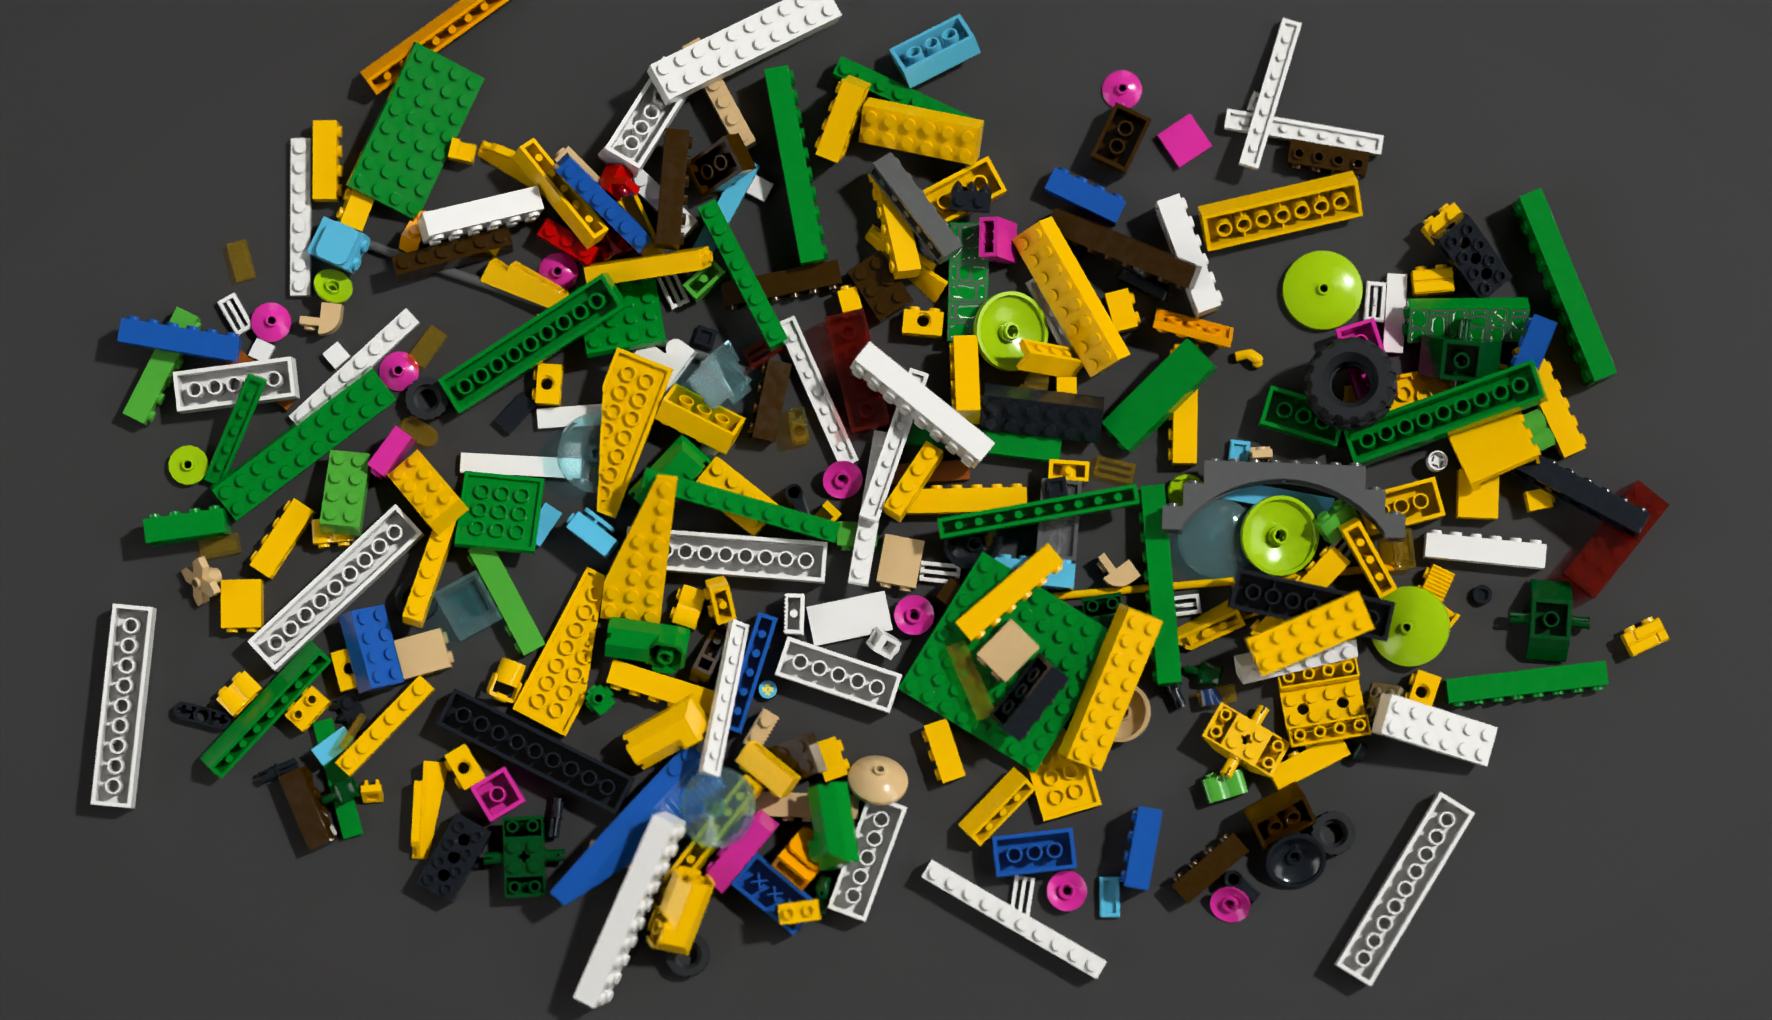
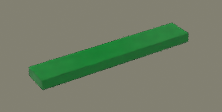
M250 372L247 374L204 477L205 481L214 484L229 473L266 385V379Z
M332 717L312 723L318 744L336 732ZM342 753L324 765L331 793L333 792L332 784L349 778L348 774L335 763L342 756ZM353 798L342 805L337 800H334L343 839L364 834L355 799Z

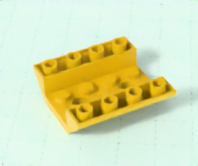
M1356 657L1277 676L1286 732L1292 748L1371 735L1368 714L1366 715L1359 683L1360 673ZM1341 698L1346 699L1348 706L1340 708L1337 705V701ZM1300 705H1305L1308 707L1309 712L1302 715L1298 712L1297 708Z

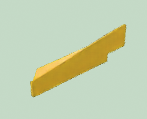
M483 140L478 151L479 157L526 186H535L513 159L516 151Z
M873 224L865 235V239L878 251L881 250L886 259L890 261L889 255L885 252V236L883 237L881 229ZM918 252L921 271L918 277L908 279L932 302L936 303L948 286V281L935 274L933 271L936 268V264Z
M494 258L489 261L481 277V282L547 308L570 295L563 287L517 261L508 266L499 259Z
M1227 600L1178 627V644L1185 649L1193 650L1245 626L1244 619L1260 614L1227 607Z
M423 761V781H414L411 831L412 859L429 858L448 770L444 762Z

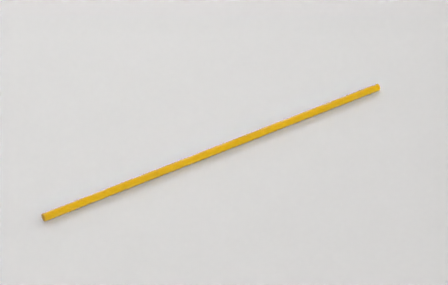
M1393 563L1384 564L1388 572L1394 571ZM1360 566L1346 567L1338 576L1364 573ZM1298 571L1284 576H1272L1295 580L1299 575L1303 577L1307 571ZM1233 577L1173 582L1174 590L1227 586L1232 585ZM1149 584L1052 592L1051 594L1064 600L1121 592V595L1146 593L1145 590H1149Z

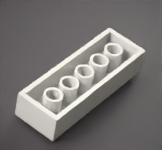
M649 78L606 145L602 158L610 163L622 164L637 178L663 137L665 128L670 126L688 96L666 106L651 78Z
M534 186L424 212L417 223L423 244L429 243L430 246L440 244L441 240L445 239L453 241L460 239L462 235L468 234V236L479 234V231L498 229L499 226L513 227L518 225L517 222L525 221V223L536 221L544 206L539 188Z
M1178 193L1157 201L1154 209L1171 254L1202 266L1194 289L1187 288L1186 290L1195 318H1199L1218 311L1223 299L1220 291L1215 290L1214 283H1216L1213 272L1208 271V258L1200 250V246H1202L1198 234H1194V221L1186 213L1188 208L1184 197L1181 198Z
M290 356L173 372L177 412L186 414L234 407L249 372L267 380L258 404L300 399L296 359Z
M787 637L775 672V676L890 714L902 678V674L791 637Z
M1382 693L1371 732L1475 765L1488 766L1498 727L1393 694Z
M866 802L856 828L859 861L842 867L827 908L866 922L907 807L897 803L874 805Z

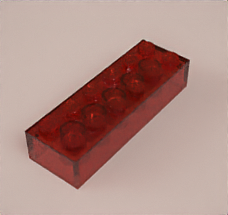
M864 308L826 316L825 323L852 436L890 427L891 423L883 395L878 390L875 392L867 385L868 382L863 378L859 379L851 372L852 369H850L855 358L869 341L871 342Z
M1639 480L1635 481L1623 495L1631 504L1642 506L1651 514L1638 540L1602 522L1560 574L1591 600L1596 598L1669 506L1666 501Z

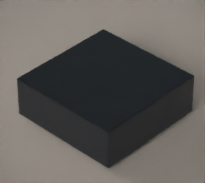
M699 325L693 344L712 350L718 331Z
M1065 476L1045 479L1049 499L1069 495Z

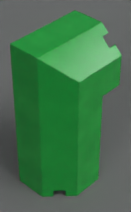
M681 434L651 468L696 481L706 469V463L709 465L712 461ZM643 476L628 491L631 497L634 495L633 498L640 506L643 505L650 490L640 486Z
M610 616L608 636L605 644V657L645 662L647 665L650 663L655 672L673 674L676 672V669L684 668L691 629Z
M830 782L826 786L819 784L808 788L807 792L814 829V837L808 842L810 859L820 865L818 868L821 871L836 870L858 862L859 849L847 782Z

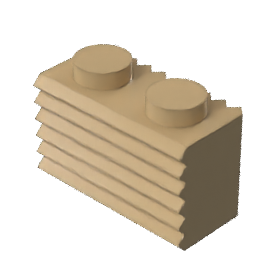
M763 708L745 737L743 744L746 745L749 741L756 740L764 746L765 742H768L767 739L770 738L769 735H772L773 728H776L777 721H780L779 717Z

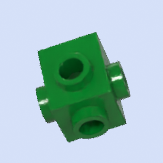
M593 685L586 691L588 694L585 697L587 699L586 706L592 713L596 710L601 717L617 704L612 699L614 694L607 685L604 688L602 685L598 687ZM598 696L603 697L601 702H597Z

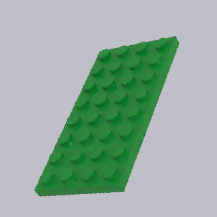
M414 42L346 186L413 219L414 216L422 211L448 157L452 138H457L485 78Z

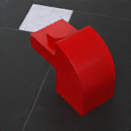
M607 163L601 175L600 185L616 201H620L622 196L637 195L640 190L631 181L633 174L619 163Z

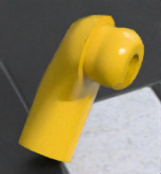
M1253 349L1234 352L1236 362L1248 359L1255 368L1263 365L1262 355Z

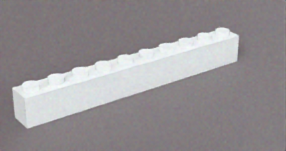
M933 860L930 861L922 875L923 879L1095 979L1098 978L1107 962Z

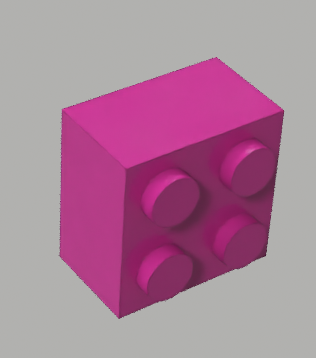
M505 766L470 787L492 823L527 802Z

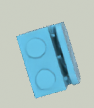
M323 216L307 253L354 274L361 265V258L364 252L369 249L370 238L350 226Z
M587 507L584 511L588 516H584L579 511L577 514L573 513L567 520L568 530L608 559L619 545V542L607 533L608 530L614 533L615 529Z

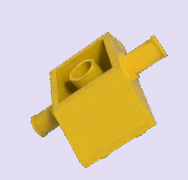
M1221 702L1201 736L1214 751L1228 758L1220 771V774L1224 776L1229 769L1225 776L1228 779L1232 778L1238 765L1249 772L1271 778L1290 746V742L1261 725L1267 713H1269V709L1266 707L1262 711L1263 705H1258L1251 719ZM1243 739L1247 741L1246 745L1242 743Z

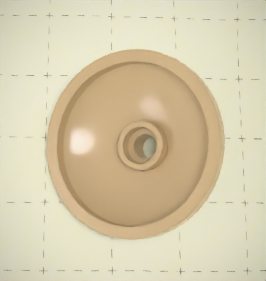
M1136 686L1127 707L1128 714L1123 717L1114 739L1115 742H1127L1137 738L1145 731L1149 724L1151 716L1150 703L1146 694L1138 686Z
M871 755L857 760L851 766L848 773V785L853 794L862 801L874 805H887L903 797L907 790L908 777L904 768L893 759L885 756Z

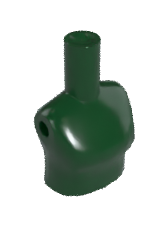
M1203 661L1199 668L1186 665L1184 673L1196 675L1199 684L1219 687L1224 668L1223 666H1216Z
M350 777L332 784L333 792L323 796L321 799L324 804L337 800L342 805L360 796L361 793L356 780Z
M818 876L817 883L814 886L815 893L820 899V914L826 915L828 901L833 894L832 884L834 879L830 877Z

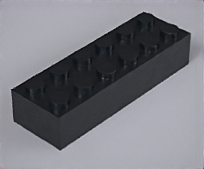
M985 383L980 429L1099 444L1105 397Z

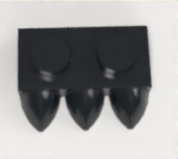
M960 181L953 185L950 211L990 213L991 189L986 182L980 187L979 192H977L976 185L972 181L967 185L965 191Z
M354 689L336 698L330 705L329 710L331 711L342 710L335 722L340 724L348 723L345 728L351 736L372 725Z

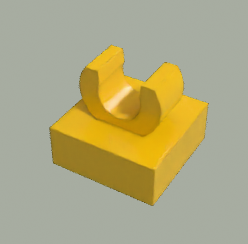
M376 779L375 785H369L368 780H365L364 785L361 786L363 803L384 802L383 790L379 780Z

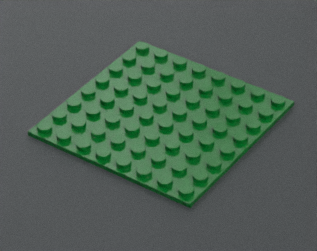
M982 552L898 689L1035 773L1078 705L1109 629L1045 589L1035 586L1030 590L1032 594L1026 600L1020 599L1015 603L1017 607L1009 614L1003 613L1000 616L1002 620L994 627L989 625L984 630L986 633L980 639L976 640L974 638L971 641L955 621L1014 571ZM1011 618L1040 648L1006 682L1003 679L998 681L991 674L993 670L988 665L984 667L977 660L979 657L977 651ZM1039 652L1056 664L1070 679L1067 681L1065 688L1056 695L1054 702L1042 713L1040 720L1035 722L1030 728L1028 735L1019 742L1002 730L989 715Z

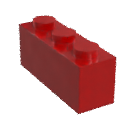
M549 218L546 219L537 234L541 240L585 266L592 265L600 253L599 248L594 245L587 249L573 232Z

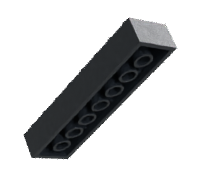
M1235 568L1227 607L1288 620L1350 592ZM1360 595L1374 629L1358 636L1387 642L1396 602Z

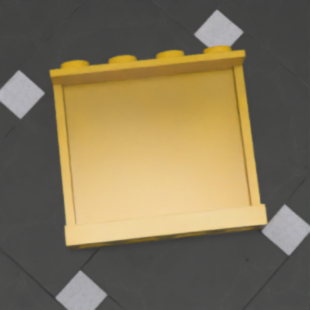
M1521 411L1447 437L1473 492L1481 489L1480 483L1533 460L1537 464L1540 463L1538 456L1541 455L1538 445H1533L1531 441L1533 435L1529 427L1525 428L1523 425L1525 419Z

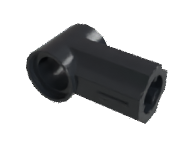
M795 483L788 485L785 489V497L789 508L810 514L801 486ZM792 487L799 490V496L794 499L788 495V490Z
M1228 870L1224 873L1223 883L1225 886L1243 891L1249 898L1250 905L1260 896L1261 893L1240 872ZM1232 873L1236 874L1238 878L1237 883L1234 885L1228 882V877Z

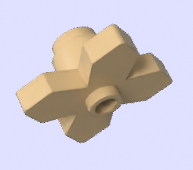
M205 556L196 558L193 561V565L187 566L182 570L186 582L190 583L193 587V597L197 606L206 604L210 597L216 596L221 592L218 584L221 583L222 574L218 568L209 567Z

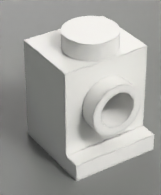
M877 626L866 642L873 651L890 660L899 652L902 644L896 637Z

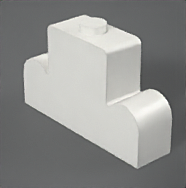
M672 339L667 343L666 353L656 346L634 349L632 351L634 354L674 369L663 398L698 353L679 339Z

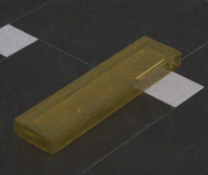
M965 639L947 646L946 649L977 720L980 721L989 717L995 708Z

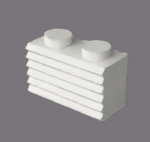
M786 593L784 595L785 626L783 627V632L785 635H804L805 594Z

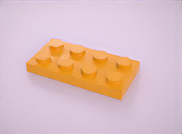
M1160 308L1156 309L1153 328L1162 333L1172 332L1181 338H1195L1197 342L1214 343L1219 348H1230L1234 328Z

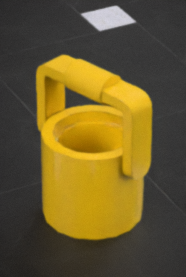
M502 657L496 673L494 672L486 689L487 694L492 695L493 699L503 703L506 701L515 703L522 687L521 679L526 666ZM496 681L514 687L511 698L502 693L492 691Z

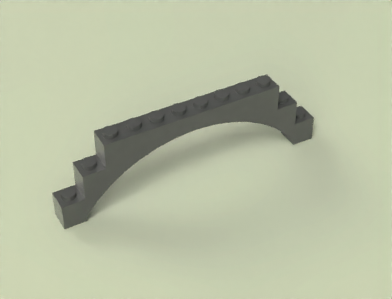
M1209 458L1204 460L1203 483L1190 480L1183 484L1182 506H1179L1177 503H1167V506L1163 505L1161 534H1182V528L1197 513L1217 499L1232 492L1264 484L1300 485L1323 491L1351 505L1377 528L1383 536V542L1404 543L1406 514H1401L1399 511H1390L1389 514H1385L1386 490H1381L1379 487H1370L1369 490L1365 489L1366 466H1361L1360 463L1341 465L1339 462H1331L1329 465H1323L1317 461L1301 464L1300 461L1281 463L1279 460H1269L1268 463L1261 462L1258 459L1241 462L1240 459L1236 458L1229 459L1228 461H1220L1219 458Z

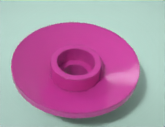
M1119 70L1111 73L1105 79L1102 93L1105 101L1111 107H1114L1117 102L1131 108L1139 101L1142 94V86L1136 75L1129 71ZM1119 86H1125L1126 91L1121 92Z
M553 253L543 259L539 266V274L569 290L577 281L578 267L570 256L564 253ZM556 268H560L562 272L561 274L556 275L554 274V270Z
M265 303L257 307L253 312L251 327L255 335L261 340L276 342L288 334L291 327V317L288 311L280 304ZM269 318H274V319H275V323H274V324H270V323L268 322V319H269Z
M393 352L387 355L381 362L379 368L380 378L389 389L405 391L414 380H418V363L414 357L406 352ZM397 367L402 368V372L400 374L395 373V369Z
M837 461L831 464L823 475L825 490L829 495L839 499L855 495L861 488L863 481L862 473L858 466L849 461ZM840 475H845L844 479H838Z
M910 595L899 601L894 611V619L898 628L904 633L919 635L931 627L934 620V610L931 603L924 597ZM912 612H916L918 614V618L912 619L910 617V614Z
M1061 871L1050 879L1047 886V896L1055 908L1062 911H1072L1084 903L1087 896V886L1079 874L1072 871ZM1065 887L1070 888L1071 892L1069 895L1063 893Z
M1223 887L1213 893L1210 907L1214 915L1225 922H1238L1248 915L1250 901L1243 891L1234 887Z

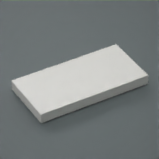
M885 591L806 607L815 646L871 635L876 626L885 632L893 630Z

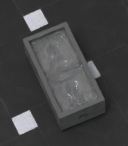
M1042 478L1040 500L1049 499L1045 481L1048 478ZM1066 480L1069 495L1081 493L1082 481ZM1079 516L1038 523L1036 552L1048 542L1062 559L1072 560L1071 563H1075Z

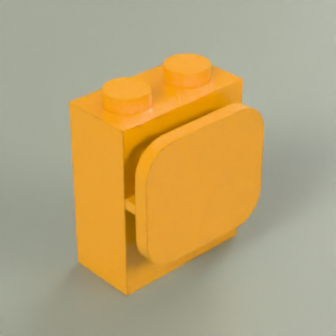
M804 826L771 865L801 891L805 889L820 871L818 868L820 865L810 859L808 842L814 837V831Z

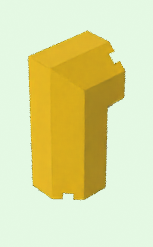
M692 693L625 731L623 739L624 741L628 739L629 744L625 745L634 762L638 766L643 764L641 768L645 770L681 750V748L687 749L702 740L703 733L707 732L709 718Z
M680 866L679 869L674 868L661 905L658 906L659 909L653 910L648 923V930L651 931V936L647 935V942L651 948L688 956L715 886L711 876L706 874L704 878L700 875L701 871L685 866Z

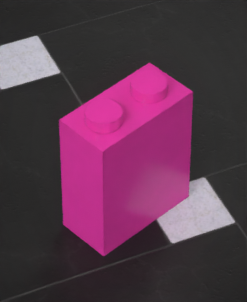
M998 216L980 217L979 257L997 264L1016 263L1017 248L1012 239L1017 236V224Z
M395 426L367 465L371 467L369 471L380 480L383 477L388 480L389 477L387 475L399 466L416 441L406 432Z

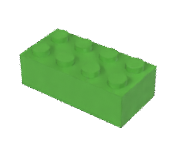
M330 450L319 522L321 533L361 536L370 479L369 470L371 469L367 465L371 460L369 453Z

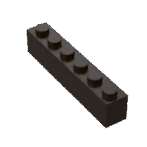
M665 128L655 248L679 251L680 244H684L685 233L681 232V225H685L686 222L683 206H687L688 194H684V189L689 186V175H686V168H690L691 156H687L688 149H692L693 137H689V130Z
M508 226L396 255L392 257V263L397 281L402 282L513 252V243Z
M838 259L756 276L769 303L781 301L780 298L788 297V299L799 298L800 294L808 293V295L819 294V290L823 289L835 291L839 289V286H843ZM734 280L720 283L725 308H730V311L742 309L741 306L746 305Z

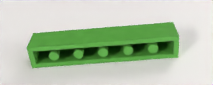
M176 307L169 321L179 324L180 328H186L187 325L198 327V331L202 325L200 323L201 319L198 316L179 307ZM154 350L123 414L146 426L149 422L152 423L156 416L155 410L157 406L161 405L166 395L164 392L166 388L170 387L174 381L173 372L176 369L179 370L184 359L182 357L184 354Z
M468 549L470 555L467 558L472 567L476 565L479 572L476 575L481 584L485 583L489 590L486 593L490 601L495 600L498 606L495 610L500 619H505L507 625L504 627L510 637L514 636L516 640L514 646L519 654L523 653L526 657L545 647L546 643L497 551Z

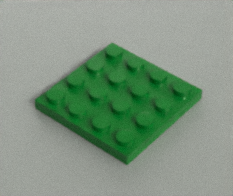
M656 278L615 283L629 307L584 335L588 358L615 353L617 347L629 351L667 344Z
M465 471L461 500L469 510L458 518L455 547L535 554L545 479Z

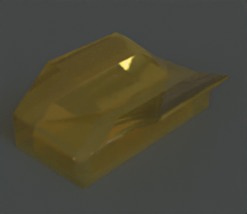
M1411 528L1405 529L1404 543L1380 541L1384 564L1392 566L1395 570L1416 568Z

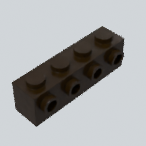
M1291 139L1286 165L1290 166V169L1293 170L1310 169V172L1315 174L1327 172L1329 176L1353 171L1357 180L1360 181L1366 177L1370 152Z
M767 359L765 363L761 364L760 374L762 378L761 382L757 383L755 391L758 394L757 402H753L751 413L754 414L753 421L749 422L747 433H750L749 438L769 443L776 442L792 364Z
M307 766L298 767L279 776L278 778L309 851L317 850L338 840L336 829L330 823L328 810L321 802L320 791L315 787L312 781L313 775L307 769Z
M1225 833L1218 839L1220 844L1215 848L1210 846L1203 852L1205 857L1200 861L1195 859L1187 866L1189 870L1184 875L1180 872L1172 879L1174 883L1171 886L1186 904L1190 903L1249 852L1234 833L1230 835Z

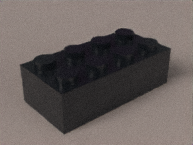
M1038 652L989 716L1002 730L1020 742L1028 735L1034 723L1040 720L1042 713L1054 702L1056 695L1065 688L1070 678L1056 664Z

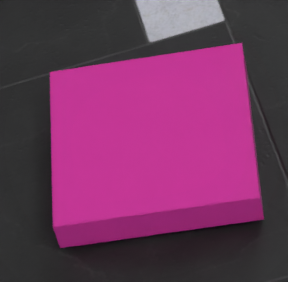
M1188 114L1157 135L1178 168H1181L1212 147L1191 114Z

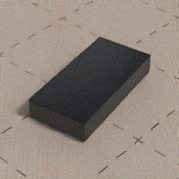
M521 392L498 416L495 422L510 435L537 405Z

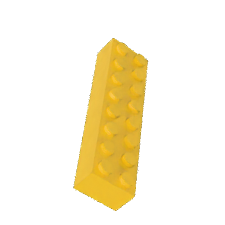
M1353 171L1198 206L1203 241L1208 252L1363 216L1358 180Z
M1052 216L1038 221L1012 239L1090 378L1106 371L1131 355Z
M1119 604L1058 753L1068 759L1102 770L1163 621L1152 615Z

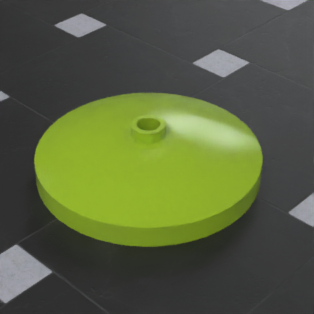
M1314 251L1303 255L1292 264L1284 278L1282 293L1288 312L1297 322L1314 330H1331L1348 322L1356 313L1362 300L1363 287L1357 269L1344 256L1331 251ZM1320 287H1327V291L1322 292Z
M1007 291L991 296L981 305L975 316L973 334L977 335L978 351L985 361L999 370L1012 372L1019 371L1016 365L1024 357L1023 352L1018 346L1019 341L1023 338L1047 343L1048 324L1042 309L1032 298L1020 292Z
M1276 495L1258 501L1247 512L1241 525L1240 540L1246 558L1255 568L1270 575L1284 576L1298 572L1311 561L1317 550L1319 531L1313 523L1316 518L1303 502L1290 496ZM1276 532H1278L1279 534L1277 539L1275 537Z
M1402 586L1381 598L1382 600L1396 602L1387 642L1372 639L1374 646L1383 657L1395 664L1410 667L1425 664L1440 654L1449 638L1450 619L1444 604L1435 594L1417 586ZM1405 624L1410 625L1411 629L1409 631L1406 630Z

